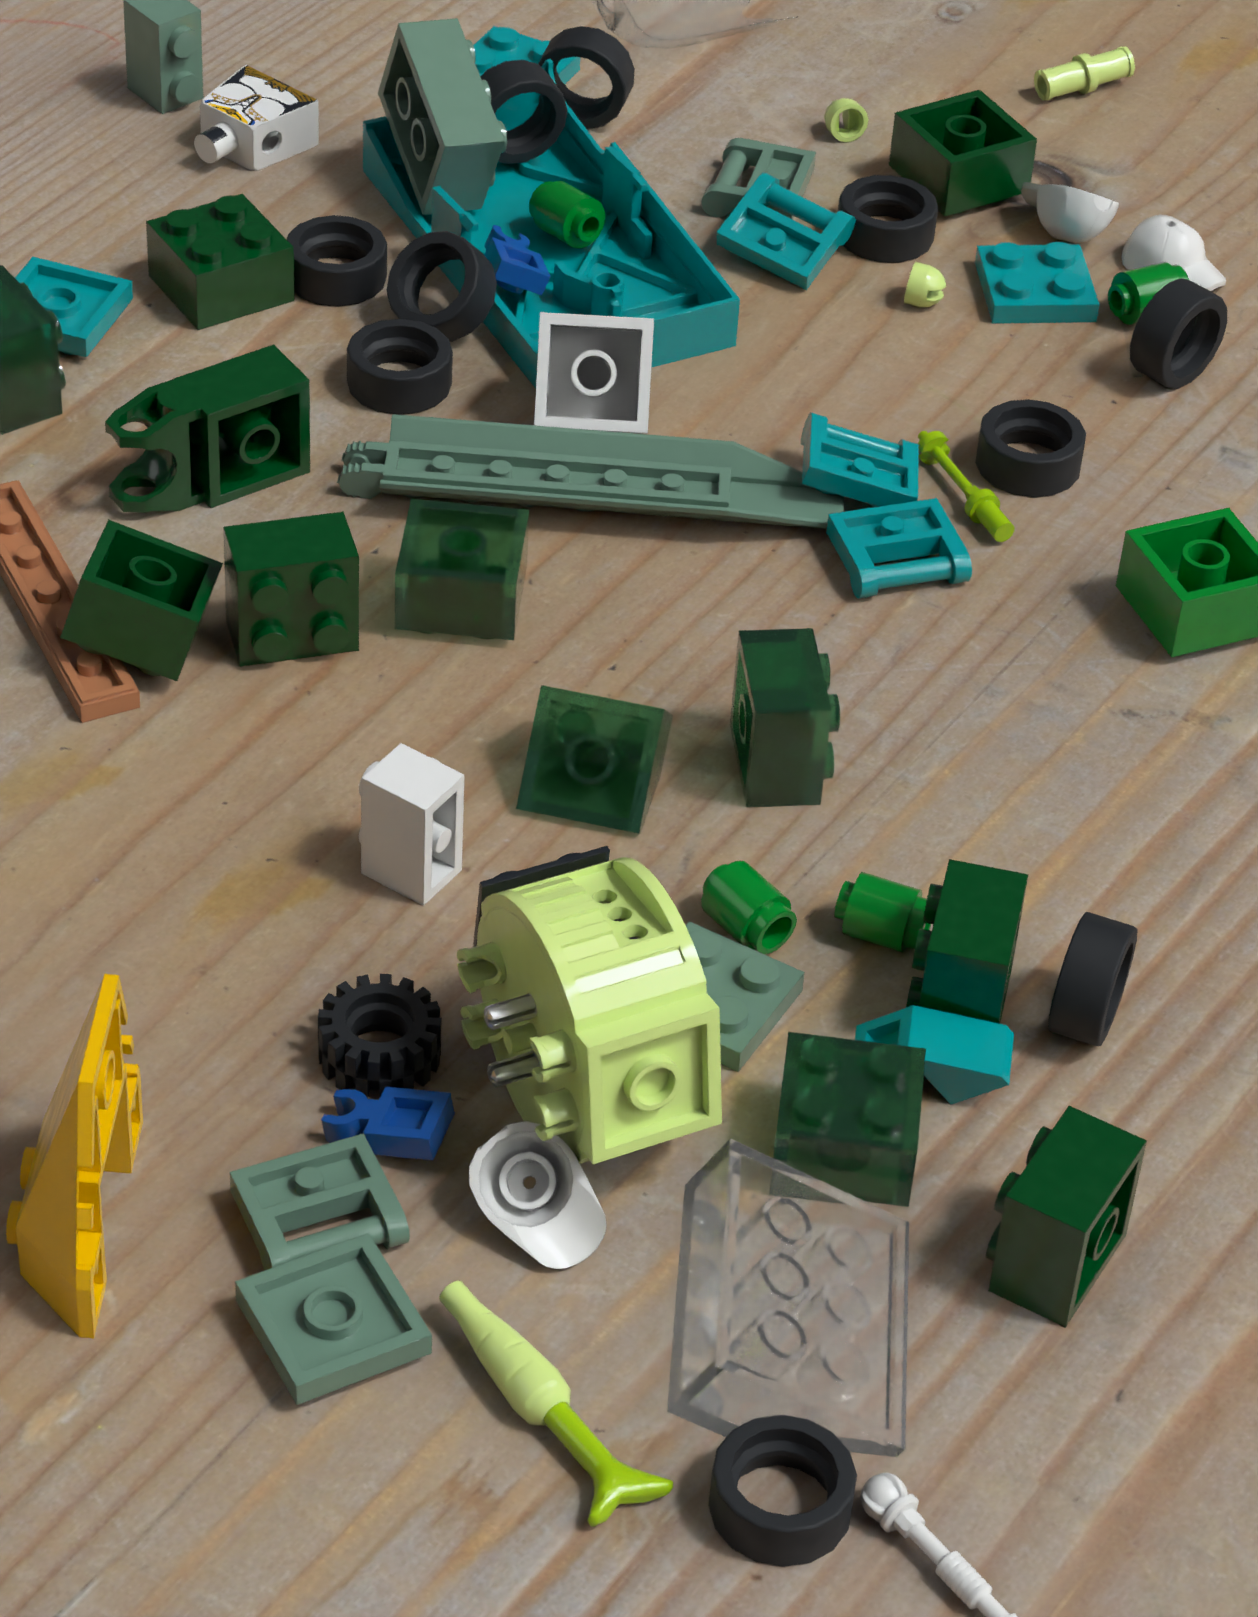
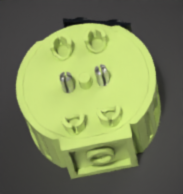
M608 846L583 853H569L555 861L520 871H506L492 879L481 881L479 885L473 948H463L457 952V958L461 962L457 963L458 971L466 990L472 993L476 989H481L483 1003L462 1007L461 1015L467 1019L461 1020L465 1037L473 1049H478L482 1045L491 1043L497 1062L491 1063L487 1067L490 1082L494 1087L506 1085L513 1103L524 1121L541 1124L536 1126L535 1132L542 1141L550 1140L553 1136L558 1135L573 1151L580 1164L588 1161L592 1164L600 1163L722 1124L720 1008L707 994L706 978L693 941L675 904L651 871L632 858L621 857L609 861L610 850Z

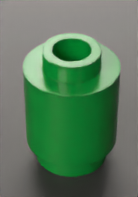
M564 181L542 183L535 189L530 198L529 211L537 227L573 248H584L592 244L604 227L605 210L601 202Z
M1167 262L1117 273L1108 290L1109 307L1113 314L1118 316L1123 323L1127 325L1136 324L1143 309L1160 289L1169 282L1180 278L1189 280L1188 275L1181 266L1170 265Z
M735 861L730 864L720 865L708 875L704 882L701 898L703 911L738 943L753 950L756 949L762 954H769L784 945L792 935L796 927L797 917L791 911L789 899L747 862Z
M865 872L859 874L855 883L846 880L842 885L835 906L834 918L843 920L842 933L844 935L904 952L906 947L915 950L919 929L930 930L931 924L923 923L927 898L922 897V890Z

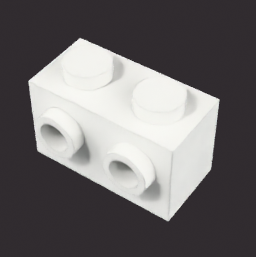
M402 743L380 762L372 763L364 772L359 784V794L361 796V828L359 832L361 874L424 906L462 871L465 775Z

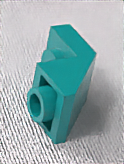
M912 1005L856 1025L850 1078L864 1092H868L922 1073L952 1105L1009 1085L1014 1033L1007 1025Z

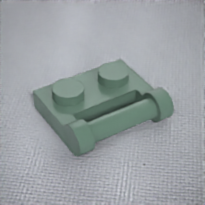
M734 138L727 143L722 155L724 164L715 183L706 188L701 201L702 208L710 216L719 218L726 216L730 211L734 210L763 172L779 179V186L803 197L814 171L816 152L745 138ZM750 166H754L755 169L747 187L736 186L741 173ZM771 204L768 206L791 219L794 218L793 215Z
M364 1133L230 1172V1191L260 1252L264 1271L366 1233L370 1234L376 1245L383 1243L387 1249L406 1244L410 1240L405 1213ZM366 1208H369L373 1215L287 1242L283 1233Z

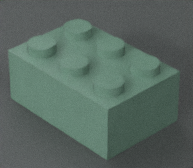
M458 18L398 23L378 95L422 214H432V187L440 186L464 211L482 209L488 189L493 186L495 181V169L499 157L506 150L507 134L503 122L497 121L491 106L489 85L486 80H481L476 67L473 43L465 38Z

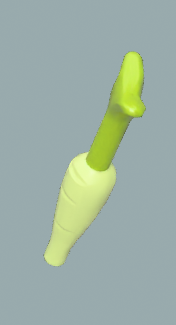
M457 1280L445 1287L439 1297L441 1303L458 1321L483 1367L513 1410L531 1425L548 1426L591 1476L594 1483V1495L588 1516V1523L591 1527L606 1522L619 1504L647 1503L664 1497L671 1492L673 1481L632 1468L612 1456L570 1407L571 1389L559 1370L523 1336L480 1303L462 1281Z

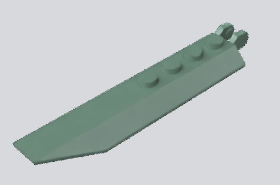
M392 414L389 443L353 441L352 444L347 445L341 460L344 462L341 474L338 475L337 480L342 493L345 492L347 496L352 495L354 498L355 496H360V498L372 499L382 492L384 494L404 495L410 498L434 497L459 499L465 502L509 503L524 507L572 508L584 512L597 510L827 529L828 514L839 513L844 510V496L825 494L814 487L802 484L801 471L734 441Z

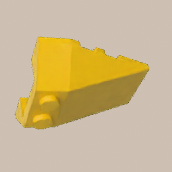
M104 974L43 1118L36 1147L26 1146L21 1162L20 1185L21 1189L25 1190L23 1201H11L6 1225L7 1243L18 1245L20 1275L80 1338L92 1339L95 1337L107 1284L100 1191L103 1171L132 1173L143 1125L141 1075L138 1064L124 1063L123 1054L133 1055L134 1041L131 1035H121V1025H127L128 1013L120 976L114 974Z

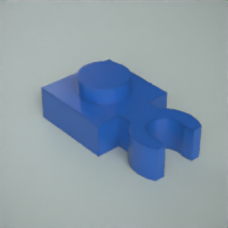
M493 225L484 244L486 248L484 256L493 265L497 284L513 293H522L524 290L542 295L551 276L541 254L528 250L530 241L525 235L519 233L517 239H513L505 235L500 226Z
M385 1087L380 1099L374 1100L367 1099L366 1095L358 1090L342 1089L335 1091L333 1095L338 1116L323 1115L321 1122L325 1139L329 1143L364 1133L375 1155L434 1160L455 1115L451 1093Z

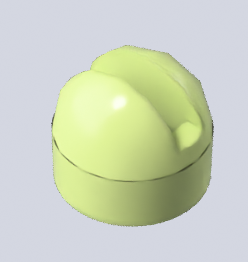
M848 98L834 100L826 108L824 116L826 127L837 140L852 142L863 135L868 125V115L858 102ZM841 113L844 128H839V115Z
M915 262L908 280L904 303L917 307H931L941 301L944 297L942 289L946 287V281L940 270L931 265Z

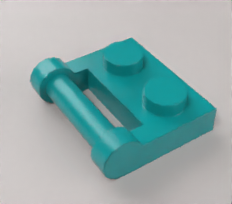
M763 172L717 231V245L807 290L837 248L848 241L854 230L856 218L841 210L834 213L779 186V179ZM771 204L823 230V232L819 233L768 206Z
M809 413L801 435V445H804L802 484L814 487L825 494H838L869 503L873 507L918 500V444L903 439L896 444L829 424L828 417Z
M937 498L828 514L826 533L850 575L852 591L856 598L876 596L879 589L944 579H947L950 584L969 582L971 580L972 563L968 550ZM932 554L940 555L939 557L874 566V563L913 557H925Z

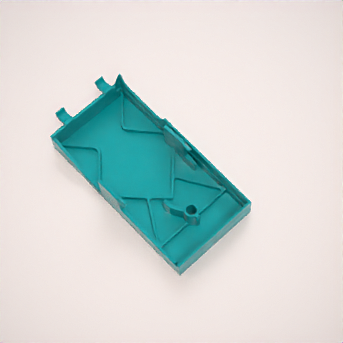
M547 59L542 65V68L550 75V77L556 84L553 72V61L551 59ZM535 92L522 93L508 99L497 109L495 113L497 121L503 122L506 131L522 125L534 113L539 104L540 94ZM567 103L568 110L565 127L557 141L542 155L524 163H497L495 181L493 186L488 189L482 209L464 211L440 186L432 187V214L428 215L422 214L387 117L363 121V172L416 239L429 232L449 231L465 238L484 255L486 251L484 244L493 225H497L510 238L517 239L519 233L525 235L530 241L528 250L541 254L551 276L543 294L539 295L524 290L522 293H513L497 284L494 303L486 319L483 321L535 389L540 312L654 319L651 368L736 346L740 298L617 143H610V147H605L604 151ZM548 181H564L600 201L605 210V223L598 238L589 246L578 249L567 245L537 227L529 211V202L533 192L539 185ZM449 260L438 265L458 292H460L464 285L466 271L463 262L460 260Z

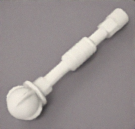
M880 1473L866 1481L861 1491V1503L865 1512L878 1522L885 1532L898 1530L904 1538L910 1537L937 1566L935 1573L946 1582V1585L956 1593L969 1609L977 1608L985 1617H1018L1015 1613L1010 1615L991 1595V1585L977 1573L958 1551L950 1552L925 1526V1520L916 1511L919 1500L915 1495L908 1494L905 1484L897 1476L891 1473Z

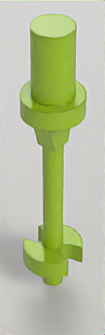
M941 431L920 432L918 435V446L922 454L919 455V458L927 465L939 463L965 494L967 501L964 510L974 523H982L997 542L1008 540L1013 535L1015 527L999 509L1000 500L990 489L980 490L975 485L972 486L947 456L950 448L945 442L949 439Z

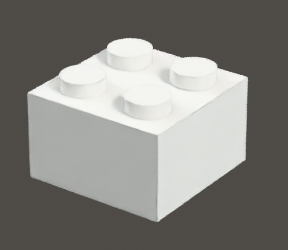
M540 312L534 425L647 434L654 319Z

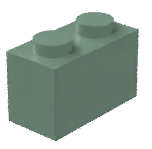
M123 0L127 88L161 114L203 99L201 10L188 0Z

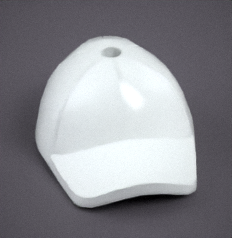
M1024 182L1021 189L1024 200L1031 206L1037 207L1040 222L1053 238L1073 243L1087 242L1098 236L1114 218L1120 204L1113 200L1063 185H1038Z
M1155 215L1145 219L1133 230L1124 246L1121 258L1123 266L1127 270L1167 262L1170 265L1181 266L1187 273L1190 281L1209 291L1226 284V278L1206 258L1204 242L1199 233L1176 218L1167 215Z
M522 1121L505 1125L501 1131L478 1147L470 1163L469 1185L478 1206L491 1223L540 1264L551 1269H566L581 1263L600 1245L606 1232L607 1223L605 1213L576 1155L558 1135L553 1136L550 1140L542 1141L535 1132L536 1126L541 1124ZM527 1177L535 1178L536 1185L534 1188H525L524 1180Z

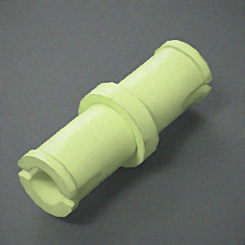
M1126 46L1094 56H1090L1087 53L1074 56L1069 63L1037 70L1034 75L1035 89L1043 101L1078 90L1086 94L1095 91L1099 84L1133 76L1135 61L1131 51Z

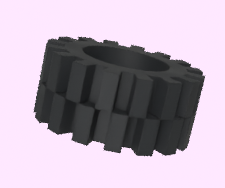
M368 974L356 977V988L354 989L346 981L336 986V996L328 993L323 1000V1009H319L318 1058L319 1064H322L323 1074L328 1080L336 1077V1088L340 1090L349 1089L352 1085H356V1090L365 1094L367 1099L370 1090H379L380 1099L385 1087L414 1089V1081L424 1087L431 1080V1071L437 1072L440 1065L442 1018H440L438 1002H431V993L425 987L420 988L414 993V981L403 977L398 986L392 985V974H380V983L370 984ZM371 1031H388L401 1037L389 1042H371L358 1036Z

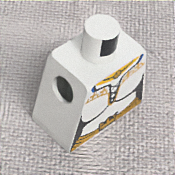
M245 65L202 99L200 104L201 134L195 137V150L203 161L210 164L225 157L249 170H260L319 144L318 100Z

